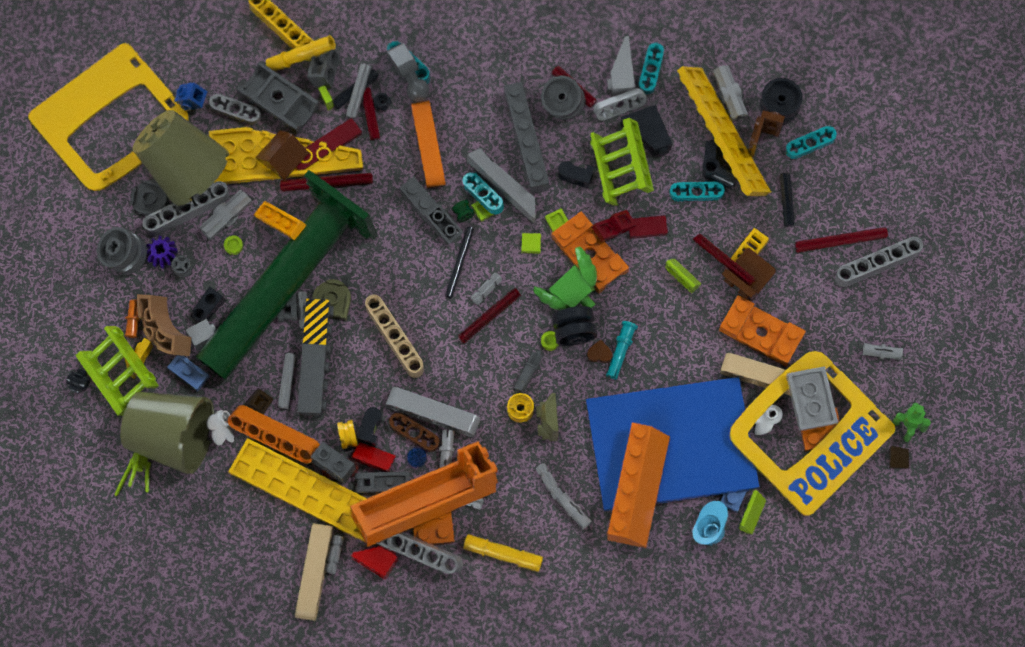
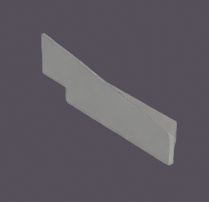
M481 148L470 152L467 155V162L481 174V177L534 223L536 221L535 197L495 162L492 163Z

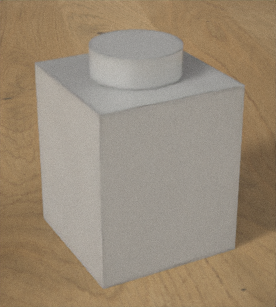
M207 319L186 329L188 336L192 337L191 341L198 351L203 348L216 332V328L213 323L209 324Z

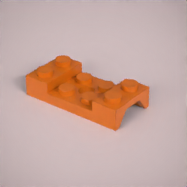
M581 211L552 232V239L574 265L578 264L575 253L576 247H581L584 251L590 249L595 252V256L591 258L597 270V282L594 288L600 294L609 283L620 275L628 273L629 267L618 254L612 251L606 242H600L592 229L593 224Z
M738 295L720 325L719 331L787 367L806 331L790 322L787 324L755 307L753 302ZM758 328H765L767 335L759 336L756 330Z

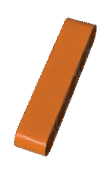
M430 101L411 103L427 188L446 185Z
M239 405L228 417V424L234 430L305 464L312 461L311 456L320 445L315 439L244 405Z

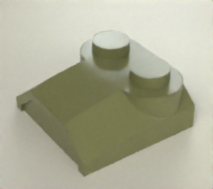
M551 393L546 401L539 402L540 406H536V416L541 418V424L537 425L538 436H542V440L558 441L556 394Z

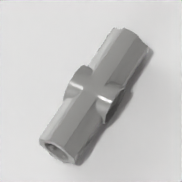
M728 65L719 66L713 70V74L719 86L720 98L723 104H726L732 121L742 120L748 116V113L742 101L740 86L737 82L735 83Z
M240 189L230 200L216 207L213 215L199 227L208 239L212 240L225 227H230L238 219V215L252 203V200Z

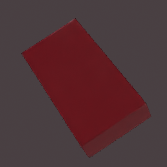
M666 215L633 218L636 226L629 230L630 239L668 235Z

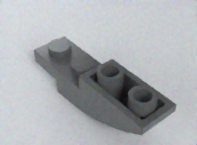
M414 176L399 188L401 193L411 203L410 206L447 244L453 242L463 233L443 207L434 201Z

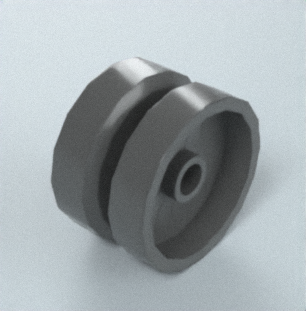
M562 75L556 76L547 81L542 88V104L551 116L558 120L567 121L574 119L582 112L585 105V95L578 83L572 78Z
M113 227L107 230L98 242L97 256L99 261L119 273L132 274L136 272L146 259L147 247L144 240L140 236L121 227Z

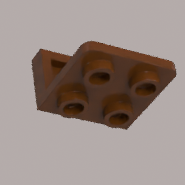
M764 110L761 117L757 116L748 151H751L750 156L754 158L761 132L779 137L785 116L778 112H767Z
M747 248L735 263L756 279L755 282L748 286V284L744 283L743 280L739 279L736 274L734 275L727 268L722 275L725 277L723 281L730 287L734 285L740 289L738 293L745 299L750 297L754 300L774 276L776 269L753 250Z

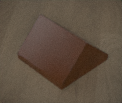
M280 130L256 156V159L285 181L309 152L293 134Z

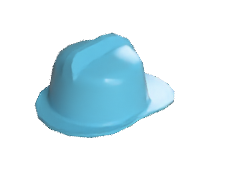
M712 501L702 508L692 532L696 542L712 546L722 540L728 518V510L725 504L720 501Z

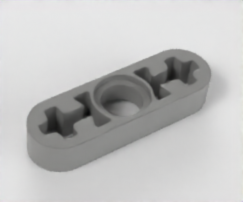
M636 88L597 103L593 111L599 120H607L643 106L646 103L647 97L641 89ZM624 101L623 106L616 107L618 102Z
M215 94L209 100L210 108L216 113L250 125H255L261 120L260 111L255 106L221 94ZM219 100H221L222 105L219 104L217 107H215L214 102H218ZM232 106L240 107V111L236 114L231 113L230 109ZM255 112L256 117L250 119L248 114Z

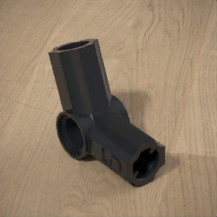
M706 141L702 167L703 177L720 182L723 186L732 190L738 179L733 176L732 170L720 164L721 149L716 145L715 141ZM713 167L715 171H708L706 168Z

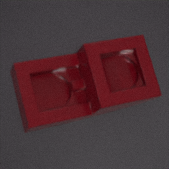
M628 210L612 214L609 219L594 223L592 229L602 243L634 228L636 223Z

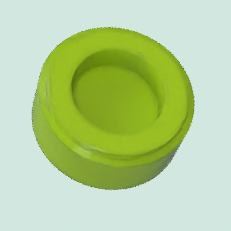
M235 235L227 237L224 241L225 251L230 255L239 254L243 250L241 238Z
M547 331L541 337V345L547 351H553L559 347L556 344L554 331Z

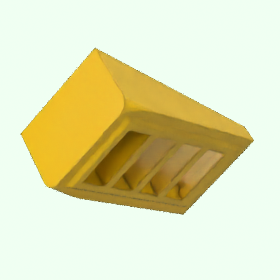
M754 228L731 259L736 262L739 258L738 255H741L744 252L743 249L750 248L759 255L768 244L769 238ZM748 243L752 244L757 249L754 250L752 247L748 245Z

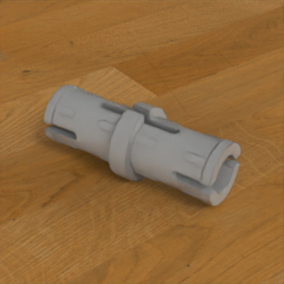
M864 343L862 355L875 356L883 360L884 358L902 360L903 348L887 347L886 344L879 346Z
M442 430V446L439 447V452L441 453L439 468L444 467L445 463L446 465L452 463V454L455 451L453 448L455 431L449 430V433L447 430Z
M566 492L556 500L566 510L567 515L579 524L582 530L592 522L583 513L579 504L576 505Z

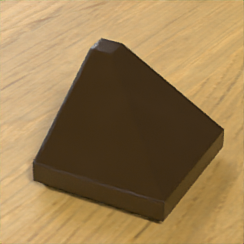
M257 388L245 402V405L264 415L273 398Z
M890 446L889 468L909 469V449Z

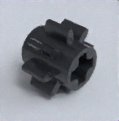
M78 368L77 372L71 371L69 373L66 384L69 385L70 391L79 394L80 390L86 391L90 384L87 371Z

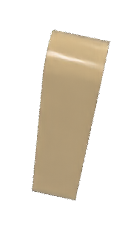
M378 295L368 296L365 301L367 313L407 374L413 378L420 377L424 372L422 359L383 300ZM372 303L379 304L375 309L369 307ZM382 318L389 319V322L386 324H382L379 321ZM393 333L400 335L397 339L390 338V335ZM402 349H408L410 351L406 355H402L400 353ZM418 364L420 368L418 370H411L410 366Z
M726 353L720 373L731 378L739 377L741 381L767 388L785 369L736 354ZM789 389L783 394L790 395Z
M315 523L312 525L296 607V618L316 621L333 526Z

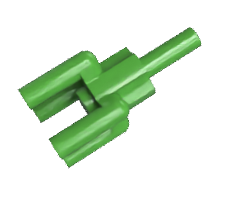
M913 403L905 414L897 413L892 421L895 426H899L903 422L907 427V432L903 437L905 442L911 441L916 429L919 428L921 432H926L931 424L929 419L924 418V408L918 403Z

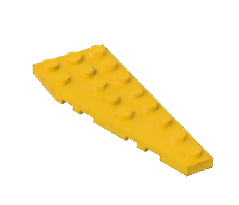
M248 127L209 131V137L225 147L229 152V156L225 158L228 162L215 182L222 181L225 184L281 179L256 159V156L276 134L263 130L262 132L256 131ZM296 137L304 148L313 143L309 139ZM320 142L319 145L323 147L319 148L316 152L319 161L305 170L295 168L287 178L302 177L308 170L315 175L363 170L362 152L359 149L339 146L331 152L326 147L327 143ZM309 149L306 150L311 154V157L307 161H302V163H308L312 160L313 154ZM320 150H328L329 154L321 159L318 156Z

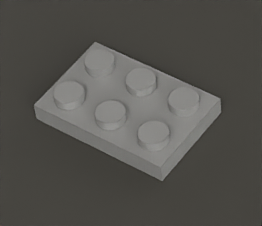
M825 366L786 374L799 431L838 424Z

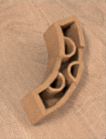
M137 294L138 317L142 319L144 325L143 332L147 339L152 341L157 346V349L164 353L190 356L192 337L181 334L172 324L167 308V297Z

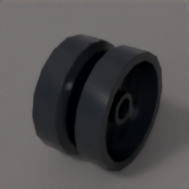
M776 78L769 81L762 91L759 102L761 115L763 110L778 112L785 116L783 125L791 123L797 118L803 101L802 91L794 81L787 78Z
M576 306L555 312L552 315V324L557 329L554 334L556 344L572 346L594 340L597 337L596 325L592 323L594 321L593 309L586 306Z

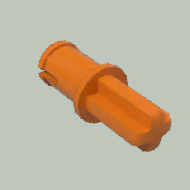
M136 299L130 300L128 316L125 317L127 324L124 336L128 338H137L138 322L141 321L138 317Z

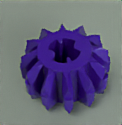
M160 235L157 241L152 238L153 244L146 245L148 249L146 254L148 262H153L154 267H157L159 263L161 268H164V263L171 266L170 260H173L176 257L174 254L178 253L177 248H175V242H170L169 237L163 240Z

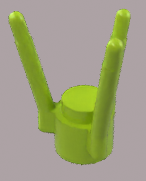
M133 453V457L130 459L128 467L114 494L115 496H118L131 469L132 473L128 486H132L136 472H143V469H145V492H149V469L151 463L148 462V458Z

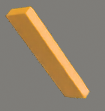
M266 201L262 203L253 215L261 222L293 240L306 227V224Z

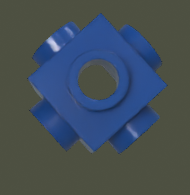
M196 83L183 84L177 89L174 102L187 111L202 108L207 91Z

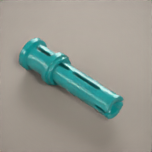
M622 321L621 323L622 329L619 336L616 337V349L606 373L607 377L615 380L618 379L628 347L633 343L634 332L638 329L636 324L629 321Z

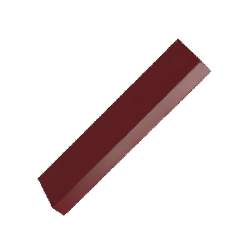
M350 118L305 147V149H309L312 152L313 158L308 163L301 162L296 168L298 170H305L319 161L316 152L319 148L323 147L319 145L320 142L327 143L326 147L333 152L339 146H345L362 135L361 129ZM322 149L319 151L318 156L322 159L329 154V151ZM309 153V154L303 159V161L309 160L310 157H311V154Z

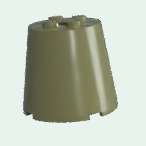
M168 110L154 118L139 134L133 145L135 155L176 206L185 205L192 201L191 197L195 194L201 195L222 173L228 162L225 158L229 156V152L225 147L174 110Z
M137 392L130 399L123 415L121 424L122 446L127 450L182 473L193 474L201 466L211 440H207L209 434L207 420L210 415H214L213 403L207 397Z

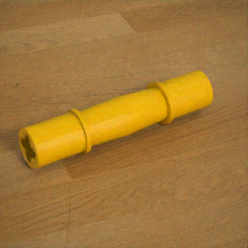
M330 35L318 40H312L309 44L299 46L288 52L283 51L281 54L267 58L266 66L273 71L288 68L292 64L302 62L313 56L318 57L323 53L334 50L336 48L335 41Z
M467 534L463 547L464 550L517 564L518 567H524L539 572L543 561L542 556L489 542V539Z

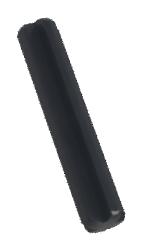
M374 69L370 70L366 87L379 77ZM355 83L333 99L336 109H340L350 101Z
M786 172L780 174L784 225L789 227L794 226L795 221L791 175Z

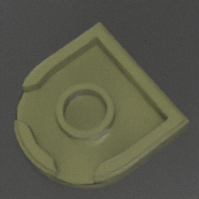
M335 279L326 280L317 286L312 299L329 300L331 306H334V314L331 318L347 320L351 304V294L347 286Z

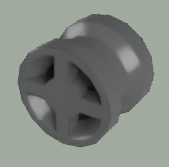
M177 256L172 261V269L177 277L186 278L191 274L192 265L186 256Z

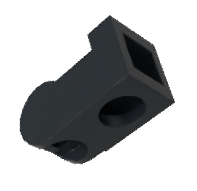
M563 161L558 166V177L564 182L589 189L595 167L587 164L586 169L574 166L570 161Z
M209 286L192 310L190 316L199 323L205 319L209 321L218 308L226 302V299Z
M371 407L366 410L357 435V442L373 447L377 446L378 436L375 435V432L382 422L381 411L378 408Z

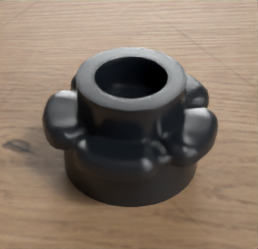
M379 93L373 99L374 107L382 111L387 110L392 102L391 98L385 93Z

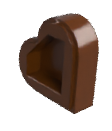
M600 339L589 348L587 358L591 362L600 361L601 363H608L612 359V351Z

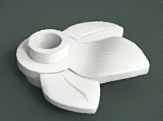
M771 405L756 421L755 435H764L771 432L773 425L782 420L783 412L779 406ZM775 411L776 415L770 417V412Z
M219 410L215 415H210L207 420V427L212 430V439L218 446L222 445L225 439L231 443L234 442L233 429L228 424V417L230 416L228 411Z

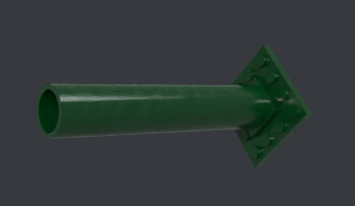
M310 170L306 172L304 177L307 181L306 184L310 187L309 190L312 192L311 195L315 198L314 201L318 205L304 221L306 227L295 240L290 238L195 356L201 363L225 381L348 228L351 231L354 227L359 230L358 233L365 239L369 237L374 240L378 235L369 213Z

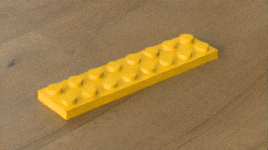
M686 66L679 68L677 71L681 82L688 89V94L694 100L698 113L703 116L707 129L711 131L716 145L723 152V158L729 163L733 176L738 179L742 192L746 196H766L771 193L703 69Z
M249 438L246 439L228 471L229 474L365 543L361 531L357 528L351 517L350 506L367 498Z

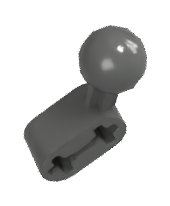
M401 43L387 50L386 54L399 76L401 78L406 77L409 83L406 92L410 100L422 102L427 99L430 92L429 85L423 79H418L415 73L419 70L418 65L405 44Z

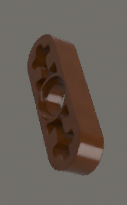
M395 413L390 417V427L396 433L427 452H434L439 448V438L431 431L401 413ZM399 418L402 419V424L407 426L405 432H403V426H395L394 420H399ZM410 429H419V436L411 437L409 435ZM423 433H426V439H434V446H427V442L422 439Z

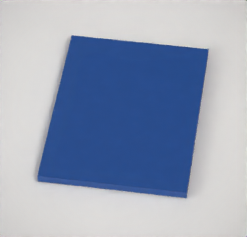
M739 377L586 399L604 511L613 510L632 422L652 426L670 436L656 504L759 489L756 467L733 445L729 435L731 426L745 411Z

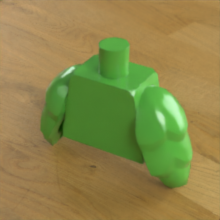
M581 247L575 248L578 264L574 265L550 287V291L534 286L533 292L539 297L541 302L548 304L550 308L563 310L579 306L580 304L590 308L596 305L589 296L595 291L597 270L592 263L590 255L586 254Z

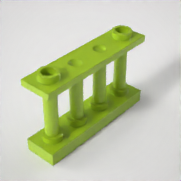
M631 118L623 120V130L603 138L594 132L590 133L592 139L590 143L595 152L604 191L602 195L604 200L613 206L618 205L616 196L638 188L646 193L654 191L638 122ZM625 136L627 137V147L606 155L604 145ZM631 154V164L610 172L608 162ZM635 171L636 179L634 182L614 189L612 179Z
M106 326L104 329L109 336L93 351H80L75 356L116 414L122 416L135 393L141 392L145 387L147 389L158 388L159 385L155 381L156 377L148 371L125 339L123 331L117 326ZM114 342L120 351L102 367L98 362V356ZM125 357L130 366L118 378L112 381L108 376V372ZM135 372L141 381L123 396L119 391V386Z

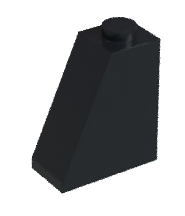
M656 105L621 117L620 125L622 128L624 127V119L631 118L638 122L643 146L653 156H664L670 152L672 141Z

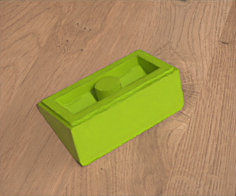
M676 259L666 261L665 269L690 293H693L701 285Z
M756 490L751 496L739 526V530L748 534H753L766 499Z

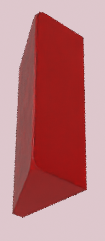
M361 442L352 456L353 461L382 472H390L396 455Z

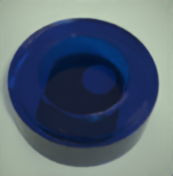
M413 448L408 452L407 460L410 466L420 468L425 465L427 455L423 449Z

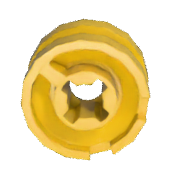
M518 393L510 397L507 404V412L511 420L522 423L531 419L534 413V403L530 396ZM524 405L523 411L517 410V406Z
M348 420L347 423L338 422L337 426L342 449H347L348 446L357 447L353 420Z

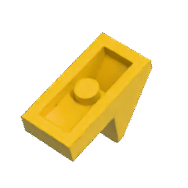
M146 338L139 342L135 348V353L143 364L153 348L152 342ZM125 359V363H126V366H127V368H128V367L130 366V364H129V363L127 362V360ZM134 372L131 378L135 379L137 374Z

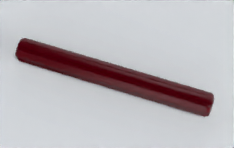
M372 173L320 177L332 187L373 183ZM305 178L280 181L281 191L305 190L310 187L306 184Z
M886 227L802 240L795 242L796 252H804L887 238L888 231Z

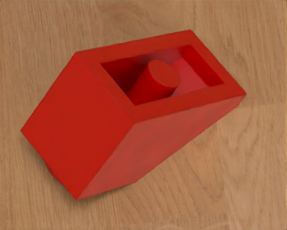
M381 546L353 552L351 555L352 560L384 580L387 579L398 562L395 551L388 548L384 549Z

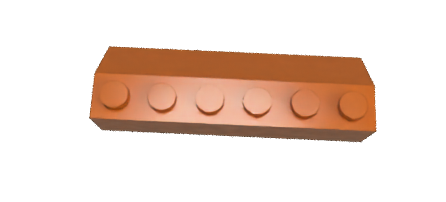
M632 422L608 529L607 540L642 548L647 547L670 436L652 426Z

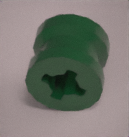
M462 200L451 208L453 213L457 215L459 223L465 222L475 215L474 210L469 207L470 203L468 200Z

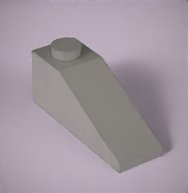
M625 36L612 67L610 79H607L608 90H611L612 96L635 89L629 36Z

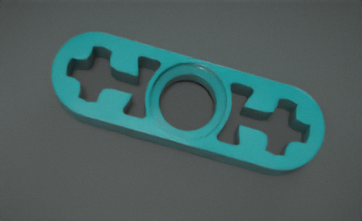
M652 43L647 49L639 81V89L644 94L653 93L656 87L664 55V48L659 43ZM654 49H658L656 60L652 59V51H654ZM654 65L657 70L650 73L646 70V67ZM647 77L651 78L650 86L645 88L644 84H646Z
M825 126L794 139L787 144L786 155L791 159H797L828 146L835 141L837 132L833 127ZM825 132L832 134L830 139L824 137L821 140L822 143H820V138L825 135ZM807 139H814L816 145L813 147L806 144ZM802 142L803 147L799 148L797 153H795L794 151H790L792 146L794 148H798L801 146Z
M471 172L464 175L462 181L465 190L489 213L496 215L504 210L503 199L476 173ZM468 181H475L476 188L471 182L468 183ZM482 190L488 191V194L484 197L478 195ZM491 199L494 204H498L497 207L495 205L492 206Z
M676 182L671 185L669 194L675 201H716L723 197L725 189L720 182ZM689 187V196H686V192H681L680 195L674 192L676 188H680V191H686V188ZM698 187L702 190V194L695 196L691 190ZM705 187H708V189H707L708 194H707V195H705V192H706V188H705ZM714 187H716L719 191L718 195H714Z

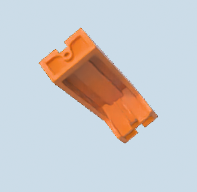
M479 441L457 450V461L351 505V517L357 528L361 531L366 545L371 546L495 493L496 484L498 483L496 477L498 470L496 464L487 459L489 458L487 449L482 447Z

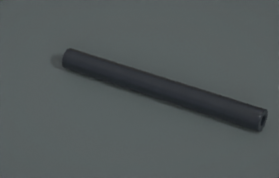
M467 227L445 294V297L450 299L453 297L474 232L472 227Z

